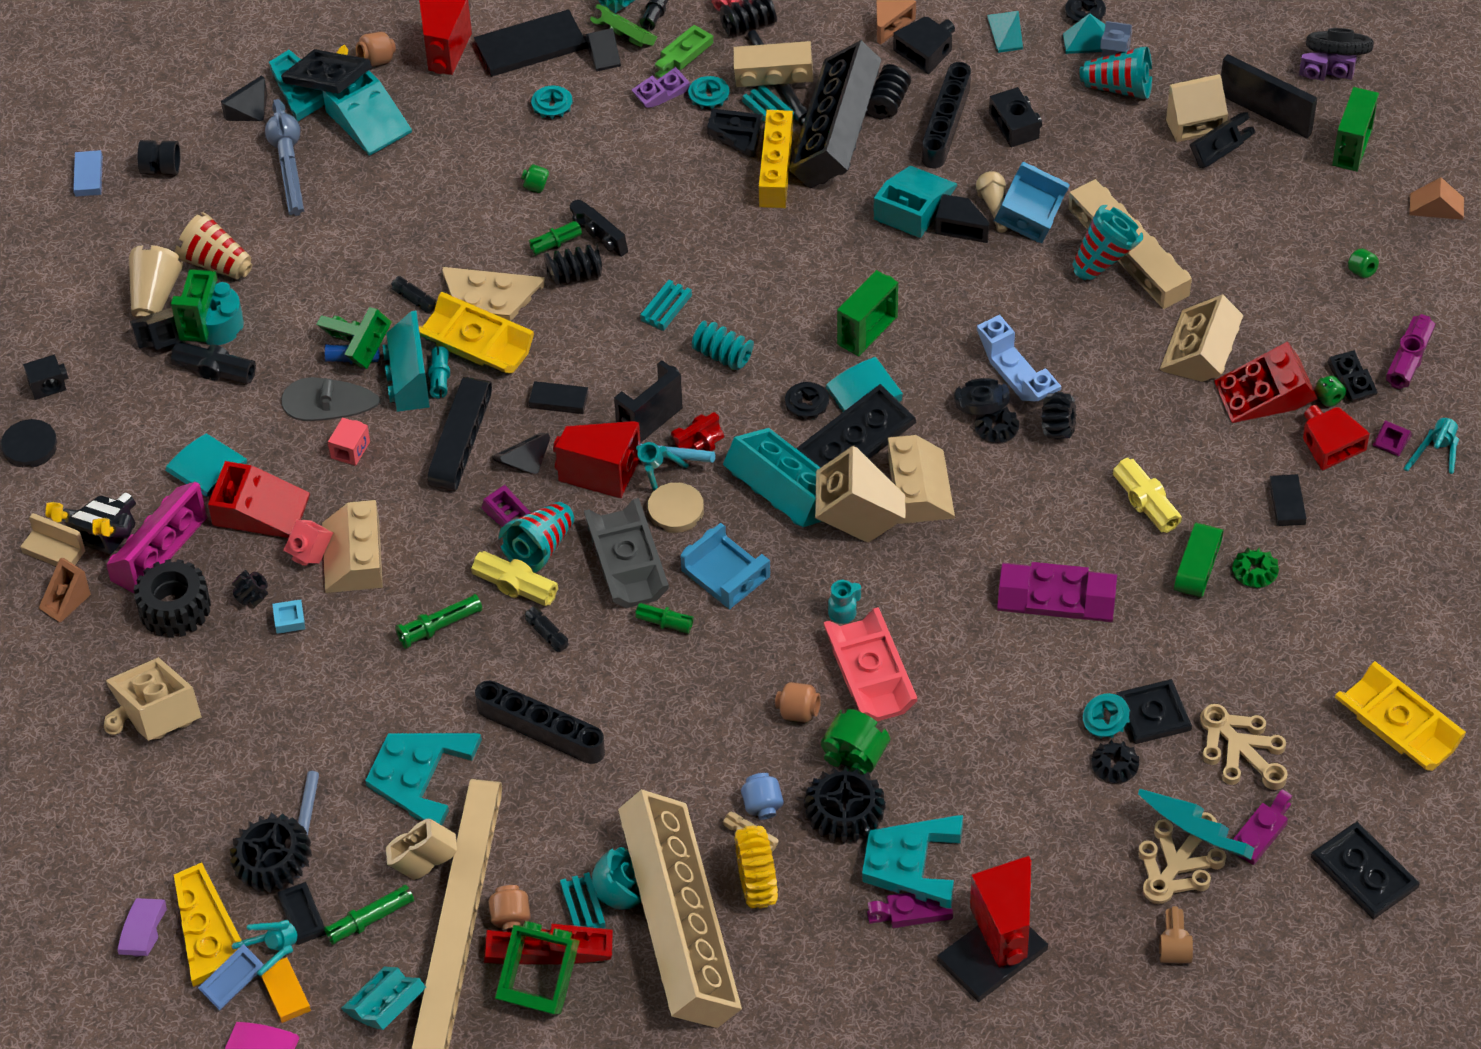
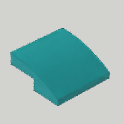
M876 357L847 369L826 384V389L843 412L879 384L899 402L902 401L903 396L899 387Z
M206 433L181 450L169 462L165 471L185 484L199 483L202 494L208 497L213 493L224 462L247 464V458Z
M384 966L341 1009L350 1017L367 1026L384 1030L426 986L420 978L405 977L398 967Z

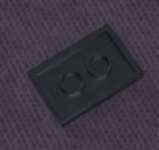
M314 49L284 72L281 77L285 84L339 94L371 69L372 65L370 59Z
M1358 821L1314 850L1311 854V858L1373 920L1418 889L1420 882Z
M977 925L937 955V961L980 1002L1048 950V943L1029 926L1027 958L1015 965L1007 964L998 967Z

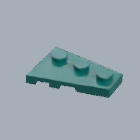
M287 50L269 61V66L295 119L300 121L325 105L324 96L321 90L283 83L281 75L301 60L292 51Z

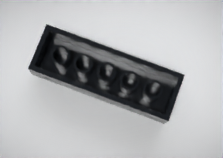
M862 40L824 59L789 168L808 188L825 184L829 179L845 174L850 168V161L856 149L857 138L862 129L861 125L868 110L867 106L873 93V86L879 74L878 70L882 60Z

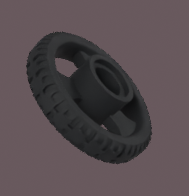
M1329 28L1328 31L1313 32L1306 38V46L1309 49L1326 54L1362 55L1371 52L1374 41L1370 37L1354 33L1353 30L1346 28Z

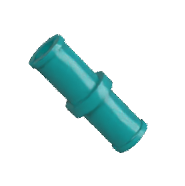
M439 346V355H437V347L431 351L432 363L428 371L431 378L430 394L435 398H440V389H442V398L447 395V379L450 377V368L448 366L449 351L445 347Z

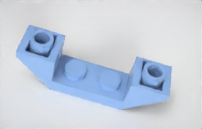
M1000 315L977 325V331L989 362L1022 401H1039L1045 398L1048 393H1055L1061 390V385L1046 368L1036 373L1014 347L1015 332Z

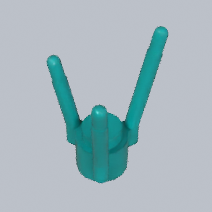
M1449 418L1437 420L1435 428L1429 430L1427 437L1405 465L1404 471H1409L1433 440L1435 443L1434 448L1436 449L1450 446L1449 473L1453 474L1456 447L1459 442V438L1455 436L1458 430L1456 422Z
M646 442L636 447L639 461L645 467L653 491L658 488L653 471L662 464L663 457L669 458L684 468L689 467L687 462L669 452L665 446L659 448L653 442Z
M288 920L274 923L249 924L246 926V929L249 931H268L266 934L233 943L232 948L237 949L243 944L250 946L265 941L270 949L279 950L276 955L258 970L257 974L262 976L285 955L293 952L292 945L297 941V931Z

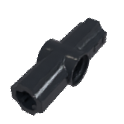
M180 342L176 343L172 349V365L197 371L204 379L217 381L222 377L247 384L251 383L255 376L256 363L254 360L230 355L225 348L219 345H210L206 349Z

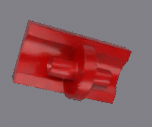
M715 412L708 416L701 414L694 418L691 426L686 429L678 427L671 432L673 443L677 448L714 451L715 443L725 437L719 425V415Z

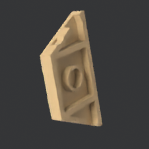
M443 267L442 269L443 277L446 280L451 296L509 321L518 314L522 307H525L531 301V296L538 289H542L545 286V277Z

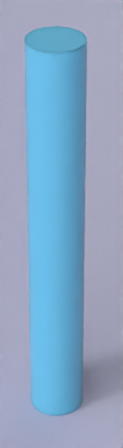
M665 446L669 452L683 460L711 463L715 461L714 451Z

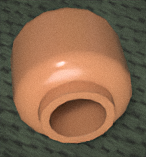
M381 31L362 35L356 44L357 57L370 59L372 67L389 63L396 51L394 40Z
M789 682L782 691L777 692L775 707L780 709L781 716L785 720L807 723L813 716L816 717L820 710L821 697L819 693H816L812 685Z
M506 885L495 889V893L490 896L488 901L490 919L494 926L503 928L504 932H512L513 925H523L524 921H529L531 915L528 895L525 891L520 890L519 886Z

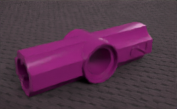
M1423 314L1413 316L1405 335L1400 339L1399 349L1386 375V381L1391 384V387L1400 390L1404 387H1409L1416 369L1421 365L1422 356L1436 325L1429 316Z

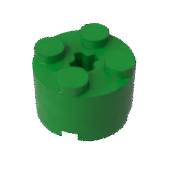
M847 709L846 713H842V710H840L821 740V747L826 753L824 759L835 767H839L840 764L846 765L851 768V772L858 767L860 775L867 772L871 773L890 743V736L885 729L881 733L875 727L878 722L870 716L853 709Z

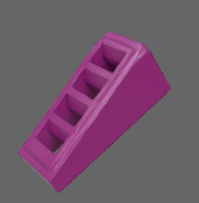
M505 484L484 498L481 507L501 527L518 515L522 517L531 513ZM502 502L506 503L502 508L498 507ZM512 508L514 511L506 516L505 512Z

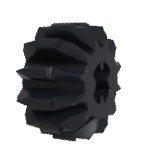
M1064 392L1048 393L1044 398L1041 426L1043 427L1044 435L1048 438L1063 440V438H1070L1075 432L1077 414L1073 396Z

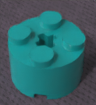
M219 282L215 285L205 319L209 333L207 345H223L233 341L237 337L236 334L240 330L242 331L244 326L239 296L226 282Z

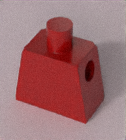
M1313 405L1305 411L1304 417L1307 419L1304 427L1303 439L1322 471L1367 450L1370 433L1341 408L1335 407L1323 413L1317 405Z

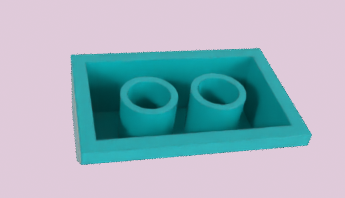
M411 311L386 333L388 344L382 345L384 360H390V365H385L387 382L393 381V385L388 386L389 400L396 403L397 412L430 407L417 311Z

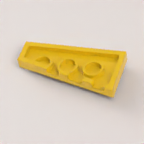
M202 862L174 874L193 987L202 984L239 949H233L232 944L241 941Z

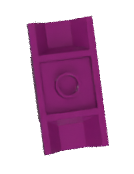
M1003 562L997 611L1113 622L1117 574L1089 571V567L1039 562H1031V565Z

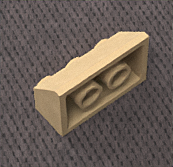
M1223 294L1182 310L1160 370L1201 382L1222 375L1227 358L1232 351L1234 339L1239 331L1243 314Z
M917 435L889 437L888 462L891 481L905 494V519L898 524L955 519L944 451Z
M376 500L347 503L322 523V527L333 532L324 553L325 593L383 588L380 525Z

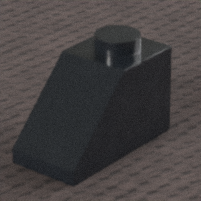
M943 194L936 215L935 234L988 243L989 221L969 198Z

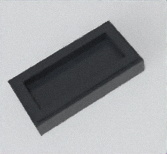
M534 381L529 399V408L584 414L589 394L588 387Z
M1298 474L1270 476L1269 484L1277 526L1306 525L1307 518Z
M306 882L277 892L287 920L297 931L296 942L298 945L326 935L325 926Z

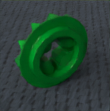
M1247 547L1245 552L1238 553L1233 561L1232 568L1235 577L1242 584L1249 587L1259 588L1268 586L1276 580L1279 573L1278 559L1273 558L1270 551L1262 552L1260 547L1257 550H1250ZM1262 562L1261 569L1256 567L1250 571L1251 564L1256 565Z

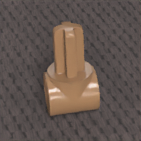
M1172 906V908L1165 911L1166 931L1160 935L1159 940L1160 963L1192 964V935H1189L1184 930L1183 910L1177 906Z

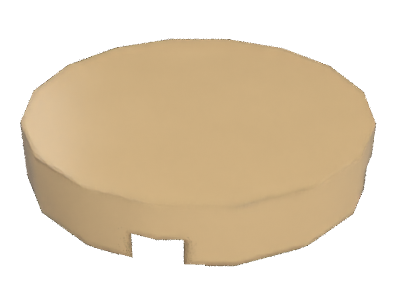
M684 483L662 485L652 492L648 500V516L651 522L656 527L658 525L663 528V531L670 533H681L692 529L697 525L696 522L700 518L702 519L704 515V502L700 492L691 485Z

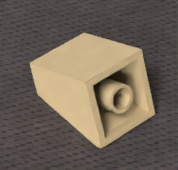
M850 447L816 471L815 518L865 542L874 540L905 519V494L858 448Z

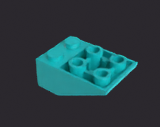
M369 70L339 94L323 91L326 112L369 156L412 132L411 127L382 83Z
M910 165L886 180L874 197V220L921 238L937 215L942 195H951L956 189L957 183Z

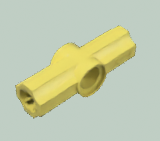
M1125 458L1121 460L1113 469V476L1128 492L1132 506L1139 513L1144 511L1160 532L1168 533L1175 529L1181 523L1182 516L1166 498L1165 490L1160 481L1156 478L1150 479L1134 459Z
M483 551L477 554L471 568L473 575L496 584L502 593L509 594L513 598L521 595L547 606L553 602L558 591V583L533 573L532 569L525 562L518 559L508 562Z

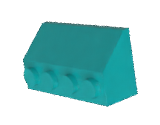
M770 428L733 438L723 465L731 471L733 476L747 483L755 493L762 495L770 501L774 508L784 512L796 525L806 527L821 522V520L815 518L816 471L820 469L817 464Z

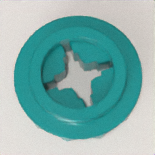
M704 76L691 83L688 94L693 105L699 104L701 109L710 106L712 109L715 105L723 106L724 101L729 99L730 90L728 84L723 79L714 76ZM707 89H709L712 96H707Z
M552 85L537 90L532 96L531 103L534 113H540L542 118L548 115L553 119L555 115L563 117L564 112H570L573 99L567 89ZM551 98H554V106H549Z
M1111 693L1101 694L1094 697L1086 705L1083 712V722L1090 734H1094L1100 739L1107 736L1113 738L1114 734L1119 731L1123 732L1126 723L1130 722V709L1122 697ZM1104 708L1113 715L1110 717V724L1105 723L1102 719L1105 713Z

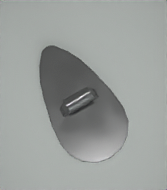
M316 377L302 378L291 383L282 395V407L287 415L301 421H323L354 416L369 411L380 403V398L377 394L362 386Z

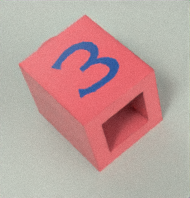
M342 417L328 441L330 457L356 466L370 443L368 425L357 420H349Z

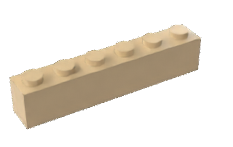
M1095 179L1069 193L1068 209L1087 229L1101 205H1108L1105 208L1107 210H1111L1112 207L1121 210L1139 226L1136 232L1138 235L1141 232L1143 233V240L1133 250L1119 259L1118 262L1163 309L1190 296L1192 283L1190 274L1175 262L1170 253L1165 252L1158 244L1156 238L1150 236L1143 229L1141 223L1127 212L1123 204L1118 203L1111 196L1110 191L1106 187H1103Z

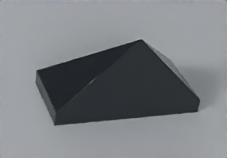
M262 75L221 101L224 119L227 121L264 120L268 94L265 78Z
M538 433L492 455V458L496 462L536 474L540 470L550 441L549 433Z

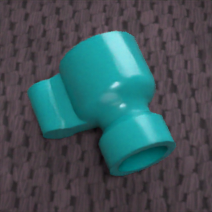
M838 580L832 584L831 596L828 600V615L831 620L839 624H846L856 617L857 601L861 599L860 584L851 583L847 580Z

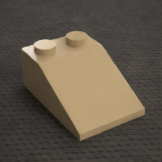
M159 657L106 680L108 687L119 704L126 710L127 716L136 730L148 741L160 739L167 732L176 728L187 727L194 720L201 718L193 687Z

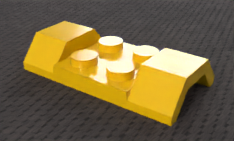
M444 292L439 294L433 314L423 326H419L420 336L436 342V346L445 347L448 351L482 366L486 364L505 373H514L529 353L534 336V331Z
M1376 661L1370 665L1363 678L1346 693L1339 691L1335 694V698L1357 715V720L1401 755L1405 753L1425 770L1433 771L1454 753L1466 733Z

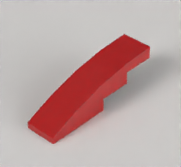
M551 924L550 930H541L553 933L554 928L572 932L571 938L580 941L574 964L611 960L613 930ZM486 931L484 963L504 964L512 932ZM526 936L519 965L562 964L566 946Z

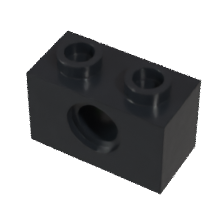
M1018 87L990 96L989 114L1011 148L1039 139L1040 128H1042L1041 117L1033 111L1029 98L1024 96Z

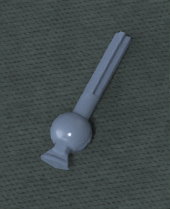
M279 99L273 100L272 106L274 116L265 125V136L270 145L278 148L289 215L295 214V216H298L301 212H304L293 146L300 139L301 127L292 115L286 114L285 105Z

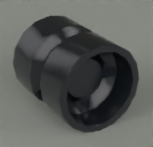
M140 140L137 152L140 174H156L158 170L162 174H178L181 162L179 142L162 141L158 144L156 140Z

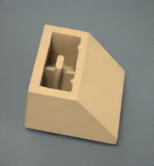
M1220 74L1170 85L1166 121L1176 142L1202 137L1227 121L1228 111Z

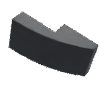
M1355 350L1329 357L1327 363L1334 376L1344 385L1346 389L1345 395L1351 402L1377 395L1378 391L1368 369L1363 370Z

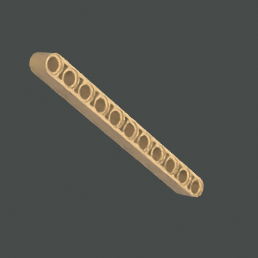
M471 779L469 782L456 842L457 851L452 860L412 1049H449L502 796L501 782Z

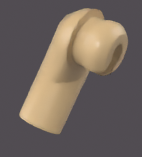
M122 705L105 717L104 729L110 735L121 733L125 720L129 718Z

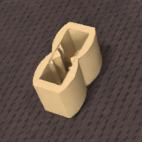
M432 819L422 820L409 833L396 837L386 847L387 865L412 880L419 879L428 874L435 865H440L454 856L457 851L456 834Z

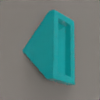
M1019 11L987 15L998 53L1023 50Z
M1089 13L1063 33V41L1066 54L1102 52L1100 47L1105 24Z

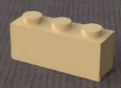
M811 41L734 47L736 87L813 82Z

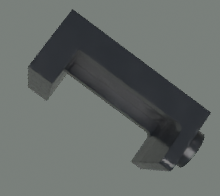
M662 360L657 363L658 381L633 400L622 391L614 397L616 423L638 422L640 443L683 408L681 374L676 367L669 366Z

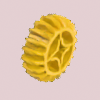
M752 825L738 829L734 839L738 870L746 904L750 908L759 909L774 905L778 898V889L768 834L763 826Z

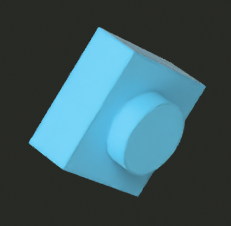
M301 600L272 604L277 634L305 629Z

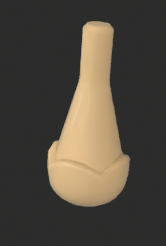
M989 171L978 177L976 189L978 196L985 201L995 219L1004 200L1006 182L1000 173ZM995 222L997 232L1003 233L1007 230L1006 226Z

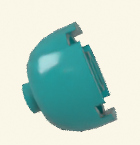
M619 847L616 850L612 848L595 865L592 873L593 887L598 899L606 905L618 910L631 909L642 903L628 849L624 847Z

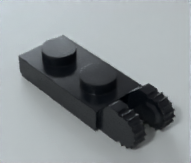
M1248 112L1237 114L1189 144L1200 168L1211 165L1242 145L1243 141L1256 133L1252 126L1246 127L1241 131L1238 130V126L1250 118Z
M581 199L570 203L573 221H576L580 227L585 228L590 236L600 238L608 251L612 252L614 250L621 257L628 253L627 242L623 232L592 206L590 207L587 203L581 201Z

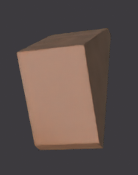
M877 0V43L881 45L891 38L894 32L916 19L915 0Z
M1440 177L1410 194L1409 215L1463 220L1464 197Z
M60 558L39 609L58 622H62L91 595L85 572L65 558Z

